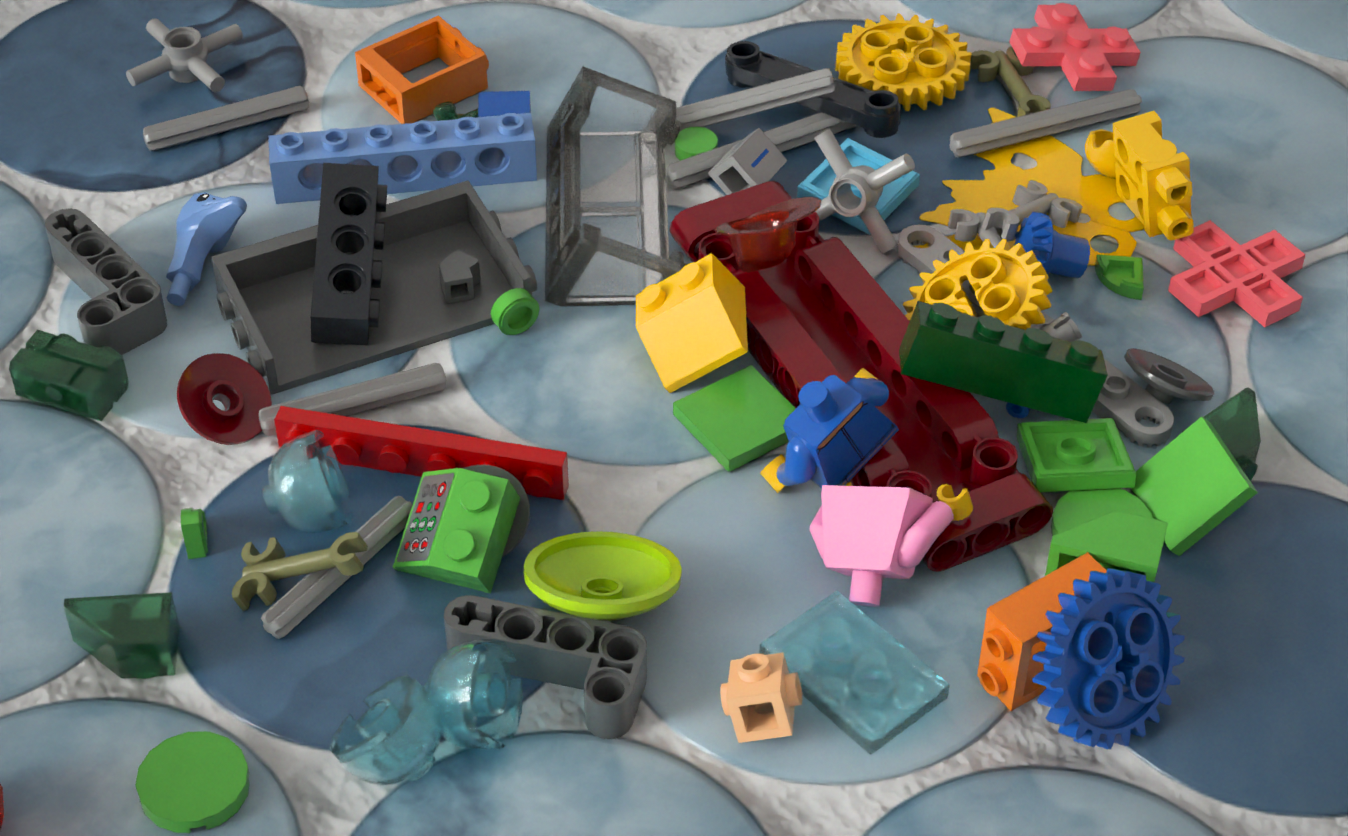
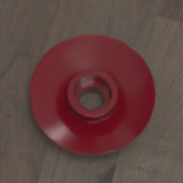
M212 353L195 359L184 370L177 386V402L185 421L200 436L218 444L237 445L256 437L262 431L259 422V410L272 406L269 388L261 374L248 362L230 354ZM213 400L220 401L224 405L225 411L219 409L213 403Z

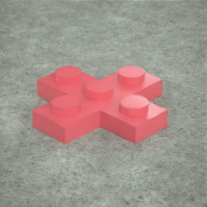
M1067 3L1038 5L1034 17L1038 26L1032 28H1013L1009 41L1022 66H1061L1074 91H1113L1117 76L1111 66H1136L1141 53L1127 29L1119 27H1108L1106 29L1088 28L1076 5Z
M1209 220L1194 227V232L1191 235L1175 240L1173 249L1193 267L1171 277L1168 291L1197 317L1234 301L1263 327H1267L1300 311L1303 297L1281 278L1302 269L1305 254L1275 229L1240 245Z

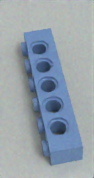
M507 113L499 116L462 117L453 120L418 121L395 125L378 124L371 127L333 128L327 131L288 132L281 135L268 136L269 164L276 204L320 200L323 163L379 166L378 184L387 185V194L436 190L469 180L472 186L537 181L536 146L531 113Z

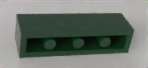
M917 301L899 348L901 374L1083 423H1087L1108 376L1102 350H1098L1088 342L1081 340L1068 342L1057 339L1037 328H1027L1026 330L1005 325L1001 320L992 316L982 315L976 317L958 312L954 307L944 303H934L931 305Z

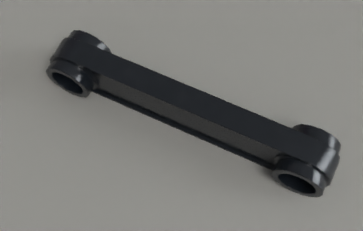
M749 41L731 44L727 48L725 56L728 81L738 87H756L816 71L760 51L757 44ZM833 77L835 91L833 93L796 102L863 127L864 131L871 137H891L897 133L898 126L900 125L901 105L896 94L886 90L871 91Z

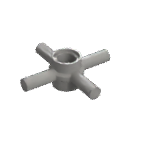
M156 18L151 19L146 25V30L164 46L162 56L127 70V79L132 86H136L169 71L170 77L177 82L189 83L200 79L213 92H218L224 87L225 80L206 63L208 54L243 38L242 31L237 24H233L201 38L200 32L192 27H177L170 30L160 20Z
M830 128L815 136L814 138L835 172L836 178L830 187L829 196L808 208L818 214L819 221L836 212L845 217L860 215L882 254L896 247L898 244L877 210L876 205L882 195L883 186L915 169L912 157L909 154H904L877 170L865 165L852 167ZM850 184L855 185L860 190L862 198L857 197L852 192Z

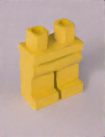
M1155 111L1114 122L1113 139L1114 156L1117 158L1115 160L1117 194L1144 225V231L1149 237L1164 234L1168 240L1173 241L1191 235L1194 232L1191 217L1192 182L1190 181L1189 157L1185 152L1177 153L1175 144L1162 139V120Z

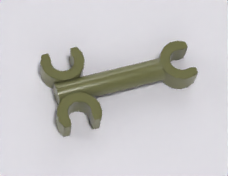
M1012 46L1007 49L1006 54L1002 50L994 53L984 50L971 53L970 68H979L977 77L979 82L992 81L997 77V73L1000 74L1019 103L1017 117L1051 108L1049 100L1039 95H1033L1021 76L1033 73L1034 66H1022Z
M349 532L340 536L333 542L330 548L285 557V551L275 537L269 538L268 546L261 554L252 542L246 543L242 549L241 556L247 566L243 567V577L236 582L232 589V597L242 611L248 610L250 600L255 594L259 595L266 606L273 604L277 592L271 581L337 568L343 575H356L363 571L364 566L355 553L367 551L368 546L358 532Z

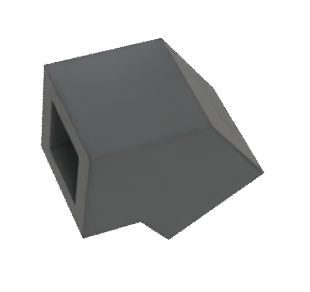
M456 249L439 263L440 285L446 304L475 299L474 287L481 282L479 260Z

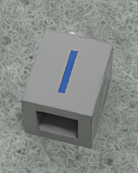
M758 128L735 144L708 174L725 194L729 195L768 182L788 160L764 132Z

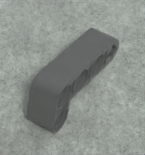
M69 208L55 211L48 216L45 221V228L55 264L91 298V300L81 305L77 312L83 343L88 356L99 361L112 360L163 333L167 327V317L158 282L83 212Z
M465 595L457 597L446 606L444 610V625L447 651L450 658L456 663L584 690L585 724L594 736L602 739H615L629 732L647 682V641L640 631L625 625L479 596Z

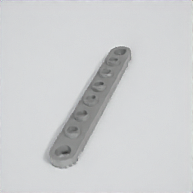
M927 225L908 226L900 232L898 237V257L903 259L904 263H909L910 266L916 268L918 274L921 272L932 274L936 271L933 261L936 259L945 264L949 261V251L952 249L958 255L965 252L938 230ZM915 241L920 244V241H923V245L928 243L930 247L916 248L912 245L915 244ZM965 280L963 287L977 313V317L985 315L975 296V291L969 281ZM1041 310L1046 320L1045 323L1032 324L1030 327L1041 329L1054 321V319ZM1104 359L1108 376L1092 412L1100 418L1114 419L1116 426L1125 433L1124 435L1127 438L1130 437L1132 443L1137 441L1138 446L1147 444V448L1152 447V444H1155L1156 447L1160 446L1161 442L1165 444L1167 439H1170L1173 428L1174 416L1172 411ZM1142 417L1144 420H1147V417H1150L1149 421H1153V419H1155V423H1159V426L1146 427L1141 425L1138 421H1140Z

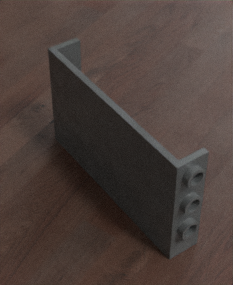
M469 180L386 204V212H377L376 222H385L384 249H374V260H382L381 288H372L371 299H380L378 328L369 327L368 345L311 342V305L318 225L211 256L218 291L216 297L222 317L225 321L233 320L231 329L239 350L247 348V362L261 374L269 388L270 395L495 324L491 319V310L495 301L502 294L515 288L526 289L531 295L532 292L537 291V282L532 268L529 265L524 266L522 264L515 242L511 237L505 238L498 216L494 211L487 210ZM456 249H459L479 260L481 282L474 287L475 299L446 304L440 285L439 263ZM342 291V293H353L352 291Z

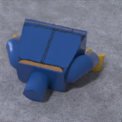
M864 368L847 383L833 374L827 376L822 382L812 381L804 385L798 396L801 404L785 419L783 425L789 441L786 448V458L783 454H780L765 466L760 474L777 493L785 486L799 485L809 480H812L821 488L822 485L845 486L899 430L890 419L875 407L884 405L888 400V387Z

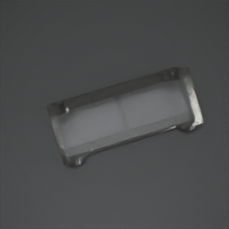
M583 66L547 127L545 301L561 307L636 305L637 294L641 293L649 285L657 284L679 272L687 265L684 263L682 252L674 251L669 256L665 147L667 144L672 145L675 142L680 131V121L676 120V101Z

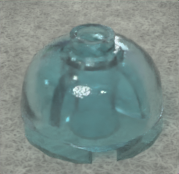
M319 430L300 435L283 444L274 454L268 469L270 484L262 487L265 503L272 515L281 513L289 526L300 532L316 534L334 531L351 525L354 518L353 510L345 514L342 513L340 497L350 498L349 489L331 445L321 448L317 442L325 436Z
M484 639L459 643L439 656L428 675L422 690L423 706L436 731L455 746L478 750H500L505 747L501 743L503 735L514 737L518 730L522 713L523 687L521 678H511V671L507 662L517 661L514 653L505 642L496 639Z
M402 675L386 682L363 700L369 709L357 721L349 714L333 735L329 749L351 774L359 780L373 785L397 784L407 778L415 781L425 775L435 763L433 754L439 746L443 727L440 710L427 690L415 678L412 680L409 675Z

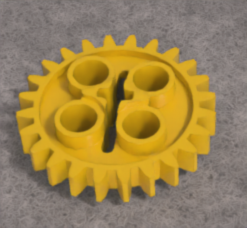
M897 14L895 20L892 21L885 15H880V23L865 19V28L853 25L852 34H843V41L838 42L835 70L839 71L838 79L871 91L886 90L893 92L898 96V102L902 104L905 111L910 110L911 104H917L921 109L926 110L928 101L941 106L943 96L954 99L956 90H964L965 81H969L971 52H967V42H959V33L948 34V25H942L937 28L933 27L934 19L932 18L925 23L919 22L918 15H914L910 21L904 20L901 14Z
M985 239L978 250L974 249L971 242L966 244L964 254L958 255L953 249L950 250L949 261L945 264L935 259L933 265L936 271L932 274L921 272L919 276L924 284L922 286L910 287L909 291L914 299L903 302V307L908 313L905 316L909 321L917 301L931 305L934 303L948 304L958 312L977 317V313L963 287V282L968 280L985 315L995 317L1005 325L1026 330L1031 328L1032 324L1045 323L1046 320L1041 310L1051 308L1052 304L1047 295L1052 293V288L1047 280L1049 276L1032 250L1026 253L1020 243L1011 248L1006 239L1001 240L994 248L990 240Z

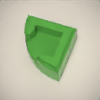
M1113 255L1096 256V274L1108 289L1127 298L1142 299L1144 289L1142 258Z
M181 509V529L188 559L206 557V553H208V536L205 512L202 509Z

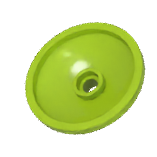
M580 532L555 537L535 547L527 555L524 563L525 583L540 600L570 615L599 621L622 620L654 610L669 600L678 591L681 584V564L670 550L654 541L617 532Z

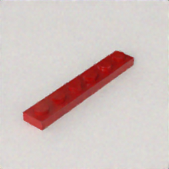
M280 406L274 419L280 454L422 477L423 472L466 468L474 465H491L502 468L512 474L521 483L526 494L558 500L565 499L569 487L567 452L286 406Z

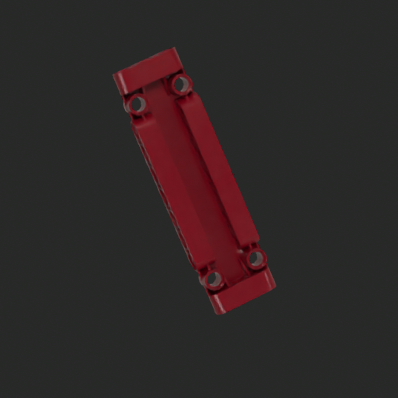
M769 181L689 207L674 217L669 229L670 234L692 263L712 253L745 287L748 351L780 393L795 408L801 404L798 396L804 385L812 381L822 382L827 376L833 374L847 383L864 368L888 387V400L884 405L875 407L890 419L899 430L849 481L853 486L911 488L933 498L932 503L939 501L937 489L943 484L951 485L955 497L961 493L962 489H968L973 503L972 513L963 520L951 521L925 554L922 560L931 571L940 572L1029 537L1047 525L1052 517L1053 507L1030 479L1016 469L1018 452L1015 446L1009 441L999 438L994 421L974 396L967 391L901 374L899 348L910 321L838 237L824 240L820 236V218L814 210L799 206L779 182Z

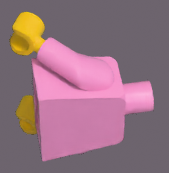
M848 482L846 486L822 485V505L810 524V533L825 567L843 575L852 576L849 603L860 606L879 607L883 578L910 579L914 574L915 566L920 563L935 540L951 521L963 520L972 513L973 503L968 489H962L961 493L955 497L951 485L943 484L937 489L939 501L932 503L933 498L911 488L853 486L851 482Z

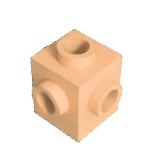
M784 652L768 655L751 654L742 659L731 660L728 683H722L720 687L723 711L726 716H731L738 743L792 736L795 706L802 705L803 696L799 675L797 672L789 673Z

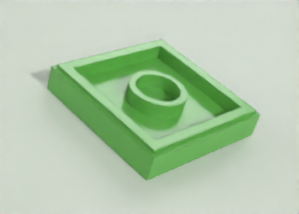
M752 365L673 402V415L728 472L788 443L783 425L785 419L796 409Z
M1202 416L1136 470L1135 488H1131L1135 496L1142 500L1151 512L1153 519L1168 522L1164 542L1169 550L1178 556L1183 554L1258 493L1211 422Z
M1088 419L1087 423L1076 420L1021 422L1017 424L1016 438L1031 481L1040 492L1135 488L1136 471L1114 419Z

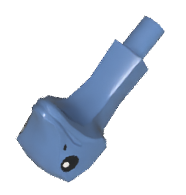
M203 192L194 194L182 207L176 221L177 241L166 275V278L172 282L167 295L169 303L176 306H181L185 303L189 291H192L200 282L204 259L207 254L220 252L226 246L238 220L246 212L247 204L244 199L236 196L221 198Z

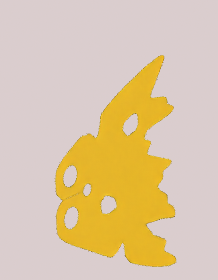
M996 108L988 109L993 123L1016 117ZM1051 135L974 154L993 163L995 169L983 170L985 180H943L942 183L952 189L951 196L956 202L939 205L936 210L925 212L919 217L922 221L948 226L950 212L954 209H964L975 214L978 212L986 213L989 208L1011 210L1018 207V205L1012 202L1017 186L1022 185L1027 188L1029 181L1033 180L1043 184L1048 190L1047 194L1055 193L1059 198H1067L1083 206L1081 213L1090 217V221L1087 223H1073L1068 220L1065 228L1053 224V230L1060 234L1085 238L1088 240L1089 245L1090 240L1097 235H1107L1113 237L1118 242V249L1112 253L1097 252L1090 245L1088 266H1095L1097 255L1131 257L1137 242L1130 232L1144 230V225L1136 216L1130 220L1123 221L1117 220L1109 214L1108 208L1112 204L1125 203L1117 194L1116 179L1102 174L1083 176L1081 173L1082 156ZM1015 153H1023L1036 160L1037 166L1030 169H1022L1013 165L1011 159ZM978 233L972 241H958L954 238L955 234L946 236L964 251L966 244L971 242L975 250L980 249L983 243ZM1016 239L1008 242L1011 248L1014 246ZM926 243L925 245H917L914 247L927 248L930 246H928V243Z

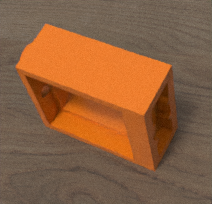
M439 15L355 52L359 86L401 124L414 123L488 89L487 70L489 62L485 52L480 47L473 45L457 28L449 25ZM438 57L449 66L414 83H411L402 75Z
M1088 552L987 608L977 677L986 692L991 696H997L1010 711L1039 696L1047 689L1046 686L1033 683L1032 678L1044 670V664L1036 662L1032 658L1034 654L1045 651L1046 643L1037 637V633L1051 631L1053 625L1045 614L1047 611L1061 612L1062 607L1058 598L1059 593L1075 596L1073 581L1075 579L1089 582L1091 571L1107 572Z

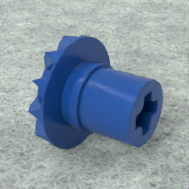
M1032 212L1028 218L1023 219L1020 231L1015 234L1016 241L1014 246L1020 243L1026 253L1032 250L1037 260L1042 263L1047 274L1076 279L1084 274L1090 257L1088 240L1060 234L1053 230L1052 221L1047 214Z

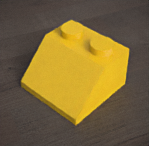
M712 253L697 262L685 265L679 272L657 284L649 285L636 295V329L664 388L669 393L748 352L745 287Z

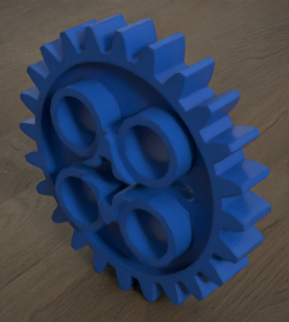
M1108 568L1106 573L1091 571L1089 582L1075 579L1073 581L1075 596L1059 593L1058 598L1062 607L1061 612L1047 611L1045 614L1053 625L1051 631L1037 633V637L1046 643L1045 651L1034 654L1032 660L1044 664V670L1032 678L1033 683L1046 686L1047 688L1038 697L1037 702L1038 704L1051 707L1046 720L1060 725L1058 733L1073 738L1075 742L1093 748L1096 745L1109 750L1112 749L1114 743L1128 746L1130 734L1144 737L1146 735L1144 720L1154 723L1160 722V716L1156 707L1159 703L1171 705L1172 700L1166 693L1167 686L1179 685L1181 681L1172 674L1173 666L1180 665L1185 660L1184 657L1174 654V647L1185 640L1184 635L1172 632V628L1179 622L1181 617L1179 614L1167 612L1173 600L1169 596L1159 594L1160 584L1146 581L1145 575Z

